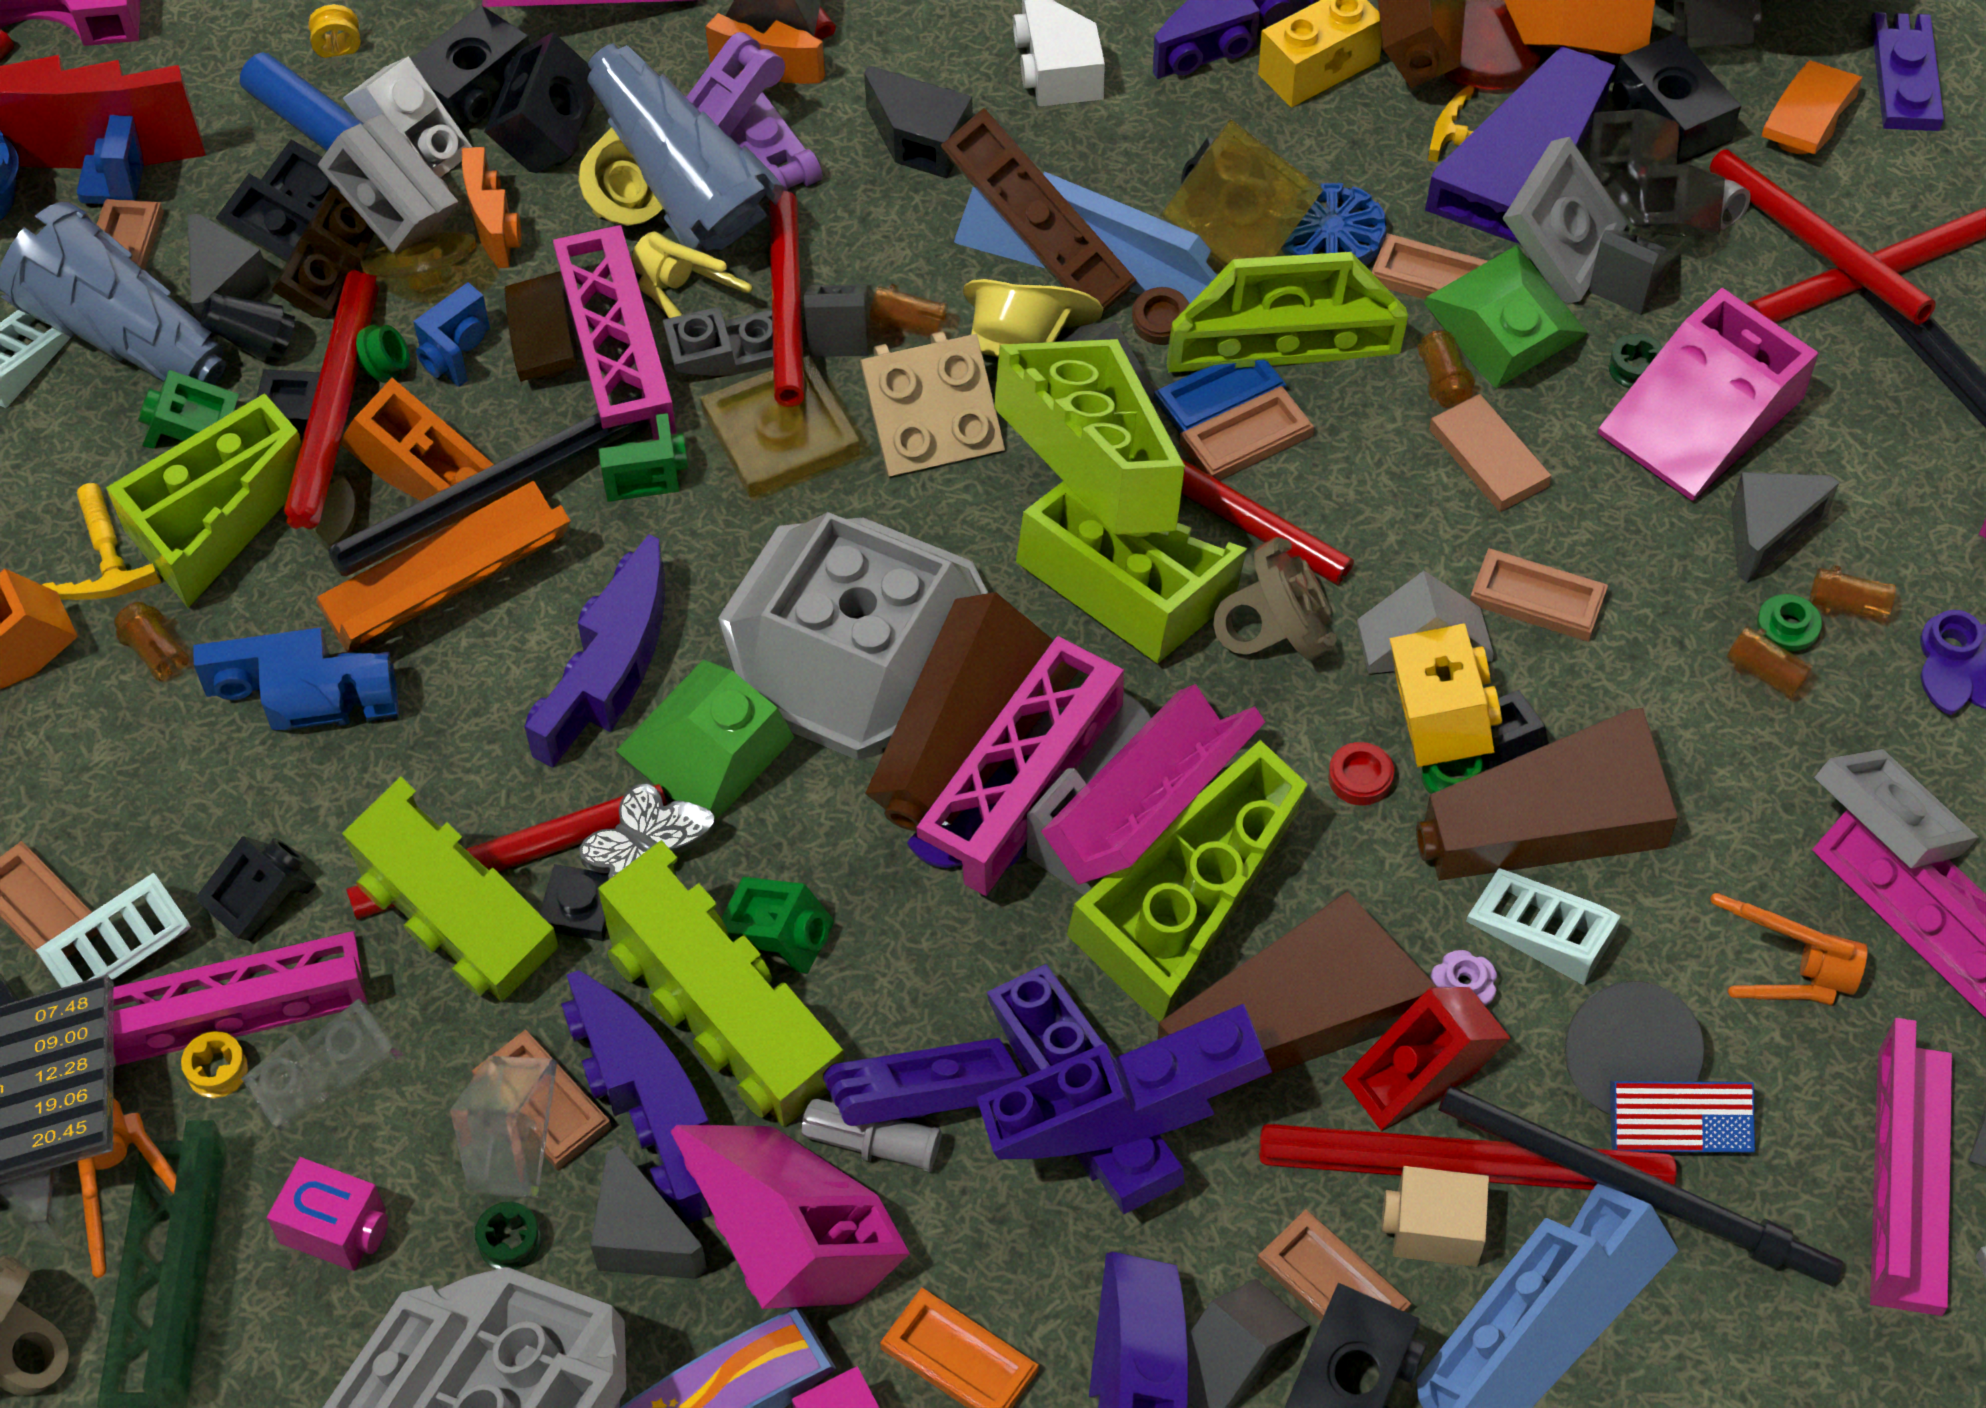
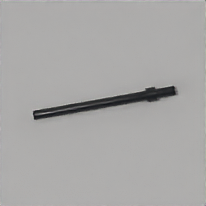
M1451 1085L1447 1087L1438 1111L1749 1249L1748 1257L1774 1269H1778L1782 1264L1831 1287L1836 1283L1841 1273L1843 1260L1793 1239V1230L1766 1218L1761 1223L1755 1222Z

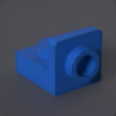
M110 115L105 138H98L96 140L94 155H85L77 187V195L81 203L104 204V201L107 199L136 201L144 168V160L133 116Z
M469 282L413 321L419 343L416 354L423 367L435 378L444 374L458 387L468 381L462 351H469L475 348L482 341L485 332L490 329L484 296Z

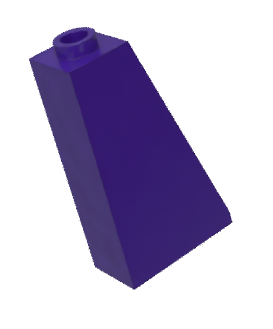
M1561 46L1436 167L1431 176L1425 211L1520 244L1504 221L1503 216L1551 141L1570 137L1581 152L1606 102L1615 65L1599 60L1591 54L1580 53Z

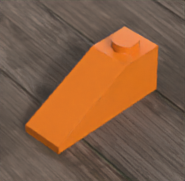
M393 377L353 419L340 441L344 448L383 481L420 501L494 465Z
M5 568L0 572V689H3L35 675L78 637L57 591Z

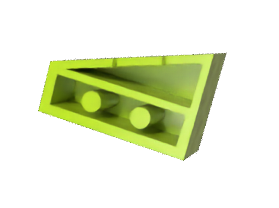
M264 393L107 486L106 489L125 533L149 562L154 564L158 573L189 608L286 503L302 443L298 430Z
M1062 481L1023 511L1016 563L1158 664L1212 619L1220 602L1237 592L1247 548L1228 542L1226 548L1222 549L1190 537L1192 528L1177 523L1176 531L1153 532L1144 537H1133L1126 534L1114 535L1072 489Z
M400 776L342 833L361 874L356 884L381 909L385 910L392 903L408 917L409 920L403 926L424 949L433 953L438 947H441L457 963L451 968L452 972L470 991L480 997L488 990L503 1002L558 949L559 945L554 928L494 868L488 870L458 843L462 836L448 822L440 827L416 805L413 797L416 790Z

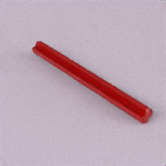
M353 270L345 278L284 512L288 516L287 524L294 529L304 527L311 530L320 523L359 370V364L356 360L358 353L356 346L357 335L361 329L370 326L379 291L378 285L375 284L377 277L369 270L363 273Z
M1266 1124L1260 1132L1259 1158L1260 1162L1264 1165L1402 1175L1403 1167L1409 1166L1489 1176V1182L1585 1190H1593L1599 1183L1510 1142L1279 1124ZM1592 1148L1670 1184H1676L1675 1158L1669 1154Z

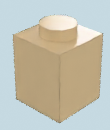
M1404 1166L1398 1191L1385 1190L1381 1232L1394 1234L1393 1257L1478 1267L1486 1239L1489 1176Z

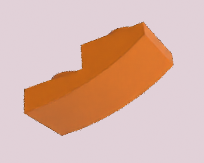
M719 13L705 26L710 63H712L732 35L744 32L758 41L761 50L769 49L784 60L785 70L779 82L813 84L820 83L825 78L823 41L804 30H797L776 20L763 34L748 24L739 23Z
M1809 60L1794 77L1764 125L1761 137L1778 142V146L1781 149L1790 153L1815 154L1833 136L1839 115L1857 97L1862 76Z
M485 147L462 148L463 178L476 232L485 251L498 268H510L511 248L521 247L519 213H510L505 189H501L499 171L489 170Z

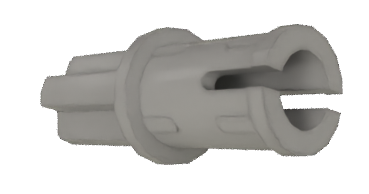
M820 1099L810 1101L802 1122V1135L807 1139L861 1152L862 1160L868 1162L871 1161L873 1155L923 1168L924 1171L931 1172L942 1137V1130L940 1128H930L898 1119L849 1126L844 1123L835 1103Z

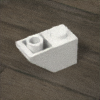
M1022 0V14L1013 15L1014 40L1016 48L1026 47L1027 54L1021 55L1022 81L1024 88H1034L1037 105L1048 106L1103 100L1105 63L1096 23L1054 0Z
M409 56L385 66L343 97L354 115L363 123L384 114L395 128L408 138L413 149L436 176L440 178L462 161V148L472 147Z

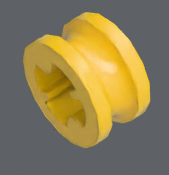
M325 5L316 9L310 15L308 22L311 34L310 42L312 49L317 55L327 58L354 54L359 49L361 43L358 30L359 23L357 15L351 9L342 5Z
M213 1031L203 1033L194 1038L184 1049L181 1058L182 1071L193 1091L202 1097L214 1099L233 1093L245 1081L248 1072L247 1059L243 1054L241 1046L234 1037L224 1032ZM223 1053L226 1062L230 1063V1065L219 1066L216 1076L207 1077L203 1067L199 1065L210 1064L213 1054Z

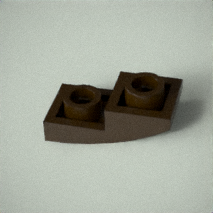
M334 187L330 188L320 203L271 290L312 317L325 319L332 311L343 289L347 274L362 259L375 233L340 191Z
M558 271L505 286L509 334L520 382L536 377L539 379L555 378L563 374L567 369L576 367V336L569 319L568 298L561 272Z

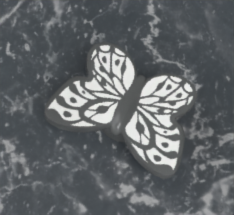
M648 783L637 784L625 793L620 802V824L615 829H602L584 839L579 848L581 862L589 870L598 873H609L608 878L610 879L660 840L674 854L697 846L713 831L715 817L707 808L685 801H673L667 806H663L662 798L654 786Z

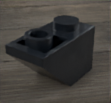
M868 66L864 73L866 109L894 162L947 179L954 164L941 150L940 145L973 117L972 96L959 93L953 89L942 88L909 78L900 73Z

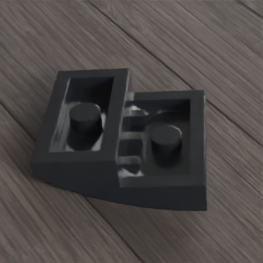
M291 139L261 180L250 173L246 176L216 219L220 224L287 262L331 187L338 191L340 190L318 167V163L323 157Z

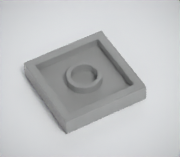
M1570 137L1550 142L1503 216L1504 221L1544 279L1561 300L1567 303L1581 301L1588 290L1599 243L1604 231H1623L1628 224Z
M1884 749L1830 758L1814 777L1911 869L1959 857L1978 838L1974 832Z

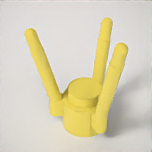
M656 231L643 236L632 252L631 261L634 271L642 276L638 282L640 291L650 296L668 318L683 314L662 289L667 287L675 289L682 286L689 278L691 271L744 293H749L753 290L750 283L725 272L727 265L724 261L675 243Z

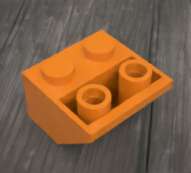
M1504 0L1525 45L1559 49L1561 46L1580 53L1620 58V56L1649 45L1655 0Z

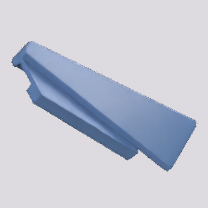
M1043 173L1137 279V284L1129 292L1141 295L1152 288L1168 287L1182 293L1190 304L1218 275L1206 262L1211 249L1199 235L1050 173ZM973 186L954 242L959 245L1045 268Z
M1598 1183L1591 1191L1570 1228L1545 1218L1418 1376V1400L1422 1407L1532 1408L1679 1251L1651 1204Z

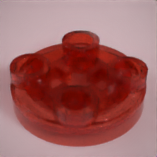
M1466 0L1461 66L1444 73V76L1448 81L1456 85H1470L1482 89H1518L1541 67L1546 48L1525 45L1504 0Z

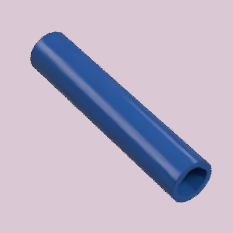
M269 53L255 54L242 68L239 81L241 87L326 151H328L335 139L343 131L360 123L364 124Z

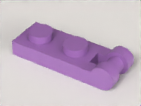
M744 32L736 33L725 43L687 95V98L701 113L704 111L727 136H730L764 88L772 87L780 81L784 74L785 62L771 50H761L758 41Z
M761 92L730 137L741 148L745 145L775 175L783 186V191H788V188L802 182L807 187L822 180V170L814 153L810 149L803 147L764 93ZM785 161L788 162V164H786V165H784V166H781V167H779V168L776 166V165L781 164V163H783V162H785Z

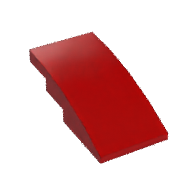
M59 55L0 66V131L14 146L18 155V166L82 169L85 155H94L96 140L98 138H105L110 115L133 116L144 165L206 156L203 138L179 65L124 75L119 60L64 70Z

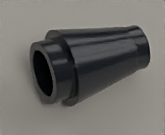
M216 293L210 295L201 318V326L211 329L212 332L262 361L267 356L276 360H280L283 357L295 325V316L284 313L282 305L226 295L221 296Z

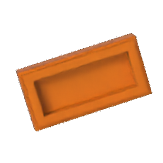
M922 1287L880 1342V1349L967 1408H1013L1039 1372V1364Z

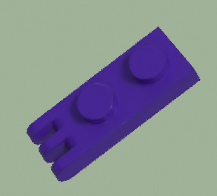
M1873 12L1871 26L1883 129L1940 131L1944 116L1931 15L1917 14L1914 25L1915 29H1910L1908 13H1895L1893 29L1888 28L1886 12Z
M1000 1038L836 1063L829 1066L823 1074V1081L831 1092V1097L838 1107L844 1123L849 1126L900 1118H920L930 1113L966 1107L980 1108L977 1097L1022 1078Z

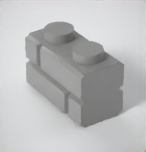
M384 114L367 120L363 125L360 123L343 131L318 163V167L339 188L340 193L393 254L410 247L414 242L418 243L432 236L459 204V201L449 191L445 181L436 176L413 149L408 138L400 133Z

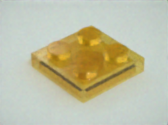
M1230 119L1159 216L1168 223L1199 235L1211 249L1210 254L1227 266L1233 259L1275 257L1324 189Z
M810 355L803 358L804 400L795 407H784L775 401L773 370L700 397L702 412L750 498L860 455L859 439Z

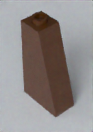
M1378 0L1383 50L1411 88L1461 66L1466 0Z
M997 592L954 600L865 792L868 797L885 809L884 815L890 822L903 829L917 831L916 827L1054 641ZM1061 661L1049 678L1053 693L1063 691L1076 676L1078 669ZM1043 689L1039 691L1037 696L1044 695ZM1046 711L1020 717L1015 724L1018 740H1022ZM1008 735L1001 744L1009 743ZM1005 760L985 765L979 773L982 786L985 785ZM973 783L966 793L974 791ZM963 810L951 812L941 826L951 825Z
M1637 708L1625 711L1430 794L1425 820L1416 824V838L1422 860H1433L1438 881L1496 873L1499 868L1511 871L1668 848L1678 816L1644 709Z
M1347 891L1160 1021L1158 1024L1157 1040L1244 1003L1272 1070L1271 1073L1264 1075L1267 1076L1384 1035L1429 988H1436V985Z

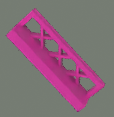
M618 225L554 239L555 254L603 429L648 419L653 439L658 440L656 415L668 413L671 435L677 434L672 400L622 226ZM602 250L603 261L593 273L571 264L570 257ZM577 283L582 285V287L579 290ZM595 292L615 300V305L605 317L583 308ZM589 327L595 329L591 334ZM608 335L627 343L628 349L617 362L595 352ZM601 371L607 374L604 379L602 378ZM620 380L639 388L642 399L610 406L608 396Z
M1059 636L1051 643L916 827L918 838L962 861L964 885L985 896L991 891L1027 840L1028 811L1067 768H1075L1077 770L1122 707L1124 669ZM1061 661L1089 675L1080 688L1053 693L1049 678ZM1043 689L1044 695L1037 696L1039 691ZM1066 707L1062 714L1059 715L1058 708ZM1049 711L1053 726L1046 735L1018 740L1015 724L1021 716ZM1008 735L1009 743L1001 744ZM1031 755L1025 763L1023 756ZM1014 758L1018 774L1012 783L983 789L979 773L985 765ZM973 783L974 791L966 793ZM996 803L989 813L988 805ZM979 807L983 823L970 841L941 827L951 812Z
M1196 684L1179 690L1046 825L1041 833L1078 885L1131 867L1265 723V720L1255 706L1220 720Z
M1847 809L1815 845L1812 851L1986 1018V894L1949 859L1911 869Z
M354 931L111 988V1007L133 1001L140 1005L111 1011L110 1067L184 1050L194 1038L203 1033L218 1031L228 1033L235 1038L368 1006ZM344 952V957L313 964L317 958ZM297 963V965L293 969H288L284 967L286 965ZM265 970H269L273 973L256 978L247 979L252 973H257ZM230 979L226 985L218 983V981ZM197 986L206 988L205 990L180 995L184 989ZM163 995V997L158 1001H155L154 999L150 998Z
M1901 1018L1894 1019L1878 1051L1870 1305L1943 1316L1948 1308L1952 1053L1916 1048V1021Z

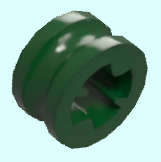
M1630 333L1620 337L1614 343L1608 365L1610 375L1621 386L1631 388L1662 350L1663 346L1655 338L1642 333ZM1636 356L1646 359V362H1641L1638 367L1627 363L1628 360L1632 361Z
M512 1201L500 1202L489 1207L479 1217L475 1226V1241L483 1260L492 1268L508 1267L518 1270L527 1266L537 1256L541 1247V1232L533 1212L526 1206ZM503 1224L511 1230L518 1229L522 1225L527 1229L519 1230L522 1243L513 1249L504 1242L495 1247L489 1243L498 1241L495 1230Z

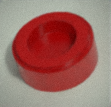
M1354 742L1341 747L1335 752L1330 761L1328 780L1333 792L1343 801L1359 806L1371 805L1379 802L1389 793L1394 777V766L1389 755L1380 747L1366 742Z

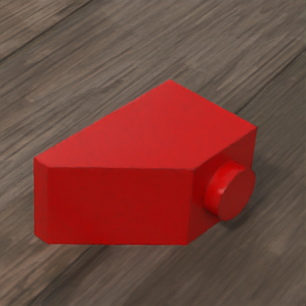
M1470 987L1429 988L1341 1079L1378 1128L1384 1131L1444 1095L1449 1085L1457 1087L1472 1078L1511 1038Z

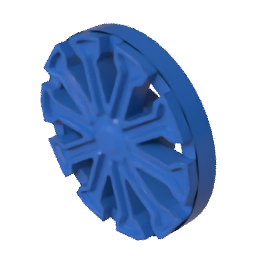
M1321 183L1319 188L1312 189L1308 187L1302 189L1292 197L1289 203H1285L1279 215L1278 241L1285 256L1316 254L1318 251L1322 253L1346 251L1352 252L1366 266L1379 255L1386 237L1385 212L1380 204L1373 201L1372 196L1361 188L1354 186L1352 189L1345 188L1343 183ZM1326 201V208H1324L1319 202ZM1337 201L1345 202L1340 208L1337 207ZM1307 241L1304 245L1294 246V244ZM1357 241L1369 243L1370 245H1360Z

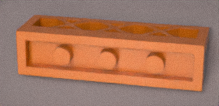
M532 481L317 596L316 603L346 652L351 653L564 537L571 520L562 505L551 510L535 481Z

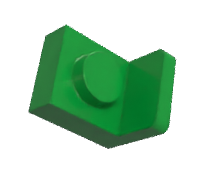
M169 370L161 390L157 391L149 388L141 407L137 422L148 425L142 446L154 449L161 433L182 441L187 440L234 412L239 394Z
M668 413L656 415L658 441L625 443L620 446L599 449L607 502L679 492L677 471L688 469L683 433L671 435Z
M742 877L721 917L728 931V937L732 942L745 935L757 950L779 952L794 971L805 974L809 973L818 953L826 944L829 932L834 925L833 918L806 884Z

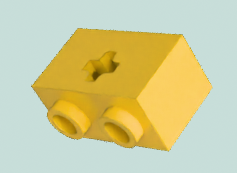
M1320 0L1263 29L1258 75L1292 108L1380 61L1382 36L1379 11L1367 0Z
M1465 623L1389 638L1397 686L1417 767L1494 753L1491 726L1502 724L1499 700L1495 686L1485 688L1482 686L1491 683L1486 653L1483 646L1472 648Z

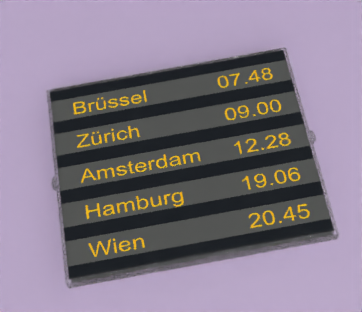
M109 975L0 1006V1183L113 1151V1067L116 1065V1058L113 1055L114 982Z

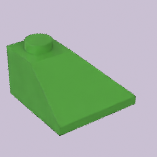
M1518 245L1430 294L1424 301L1427 308L1474 367L1495 388L1500 387L1573 344L1588 333Z
M703 659L619 746L616 752L654 785L660 784L663 793L671 800L685 801L707 808L713 813L716 820L795 737L779 709L734 671Z

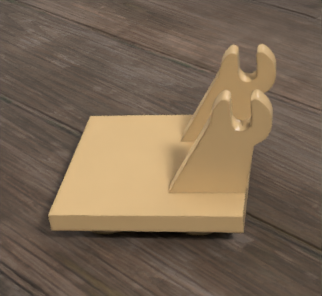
M941 331L931 334V344L892 353L889 352L886 344L874 346V357L860 360L888 477L1005 451L977 334L947 340L945 333Z

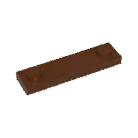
M985 108L940 145L944 154L1062 287L1078 290L1096 298L1103 306V312H1105L1137 284V279Z

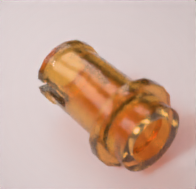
M891 284L889 288L879 286L872 302L870 320L880 322L879 326L884 330H887L888 325L931 336L932 333L941 332L943 326H940V321L938 320L945 321L948 303L936 302L900 292L899 285Z
M1445 330L1431 332L1421 339L1423 344H1418L1417 349L1430 379L1427 386L1429 396L1434 401L1438 400L1439 405L1444 408H1453L1470 399L1473 394L1475 379L1473 373L1469 369L1464 368L1454 336Z
M1834 564L1830 570L1821 567L1817 570L1811 587L1809 601L1814 605L1821 606L1820 612L1828 614L1831 609L1885 623L1894 603L1896 585L1842 573L1841 566Z
M134 602L117 614L114 620V625L117 628L115 635L122 645L133 648L156 680L163 681L174 673L161 656L165 654L180 670L187 666L189 655L162 625L163 617L158 608L147 606L144 602Z
M1746 626L1726 657L1736 663L1734 670L1738 673L1744 668L1785 694V697L1791 700L1796 690L1801 687L1810 674L1814 665L1804 662L1766 638L1767 630L1763 627L1757 632L1751 627Z

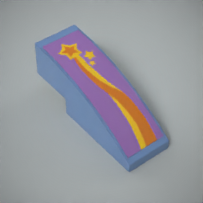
M795 1307L713 1348L666 1376L620 1408H785L792 1402V1398L806 1392L837 1368L801 1309Z

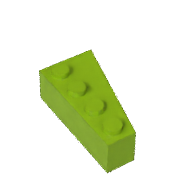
M1118 339L1000 345L994 409L1114 535L1126 534L1133 537H1144L1153 532L1176 531L1185 465Z
M1259 740L1199 793L1131 867L1106 875L1074 904L1067 936L1134 1001L1158 1022L1162 1021L1172 1010L1294 820L1308 784Z
M660 840L598 887L612 946L607 951L608 957L617 971L628 982L632 983L637 978H640L653 991L649 996L660 1016L669 1025L675 1027L680 1022L686 1025L696 1036L693 1039L696 1051L711 1069L719 1072L726 1067L739 1080L740 1083L736 1086L737 1091L754 1114L763 1118L766 1114L770 1113L785 1128L806 1110L811 1100L820 1099L829 1092L823 1081V1074L829 1066L845 1062L843 1049L786 983H781L774 989L768 984L772 981V976L767 965L760 957L761 954L745 935L734 942L729 939L725 924L714 910L717 903L700 883L689 891L675 875L673 864L677 862V857Z

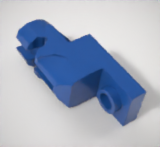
M321 627L193 645L194 668L206 697L218 696L226 700H238L249 696L254 690H260L261 704L271 730H290L333 723L338 726L350 724L348 715L355 705L361 706L367 722L399 717L397 682L394 665L390 662V652L376 654L341 653L338 654V657L331 658Z

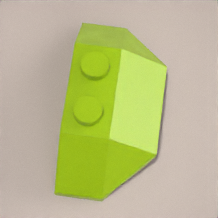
M1352 252L1233 259L1172 322L1166 363L1168 372L1198 371L1212 365L1236 363L1235 368L1255 367L1256 360L1268 361L1273 366L1400 354L1408 313L1406 307Z

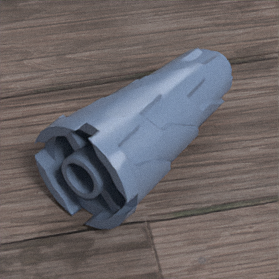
M612 43L606 45L593 55L588 62L591 72L588 75L587 81L610 116L608 119L609 124L639 165L645 182L666 213L664 219L681 245L702 252V246L706 251L715 248L722 250L752 230L767 216L758 203L767 195L773 204L776 205L783 194L784 188L775 175L745 145L741 148L704 111L701 113L664 73L660 76L629 46L626 45L625 47L618 48Z
M58 202L35 215L36 218L46 224L37 235L25 227L19 232L10 245L0 267V291L6 294L1 295V297L16 309L34 315L69 337H72L74 334L118 361H122L125 358L163 382L169 370L215 385L221 378L226 362L222 359V346L209 337L211 331L201 326L199 321L169 297L171 292L132 261L133 254L96 225L85 211L70 202Z

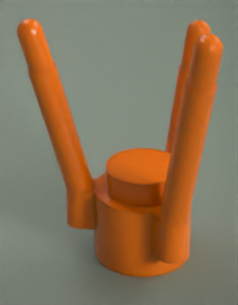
M1719 893L1711 895L1710 901L1714 905L1806 944L1800 964V975L1810 977L1811 985H1733L1728 989V994L1732 998L1811 1000L1832 1006L1837 992L1854 995L1857 992L1866 965L1867 944L1830 934H1823L1768 910H1763L1739 900L1736 901Z
M110 1097V1149L76 1159L81 1181L92 1274L96 1278H101L105 1275L106 1263L95 1169L102 1170L116 1166L126 1157L129 1144L134 1143L172 1194L179 1195L184 1190L183 1183L174 1173L173 1168L147 1135L140 1114L131 1113L123 1115L120 1103Z

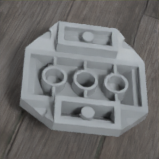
M827 512L806 523L778 526L718 617L732 671L779 709L792 733L855 760H862L883 753L882 748L887 747L954 600L986 594L988 591L974 563L968 559L864 517L845 519ZM854 616H863L859 619L852 618Z
M508 1267L468 1276L438 1290L430 1285L402 1292L323 1408H620V1398L626 1390L625 1321L612 1305Z

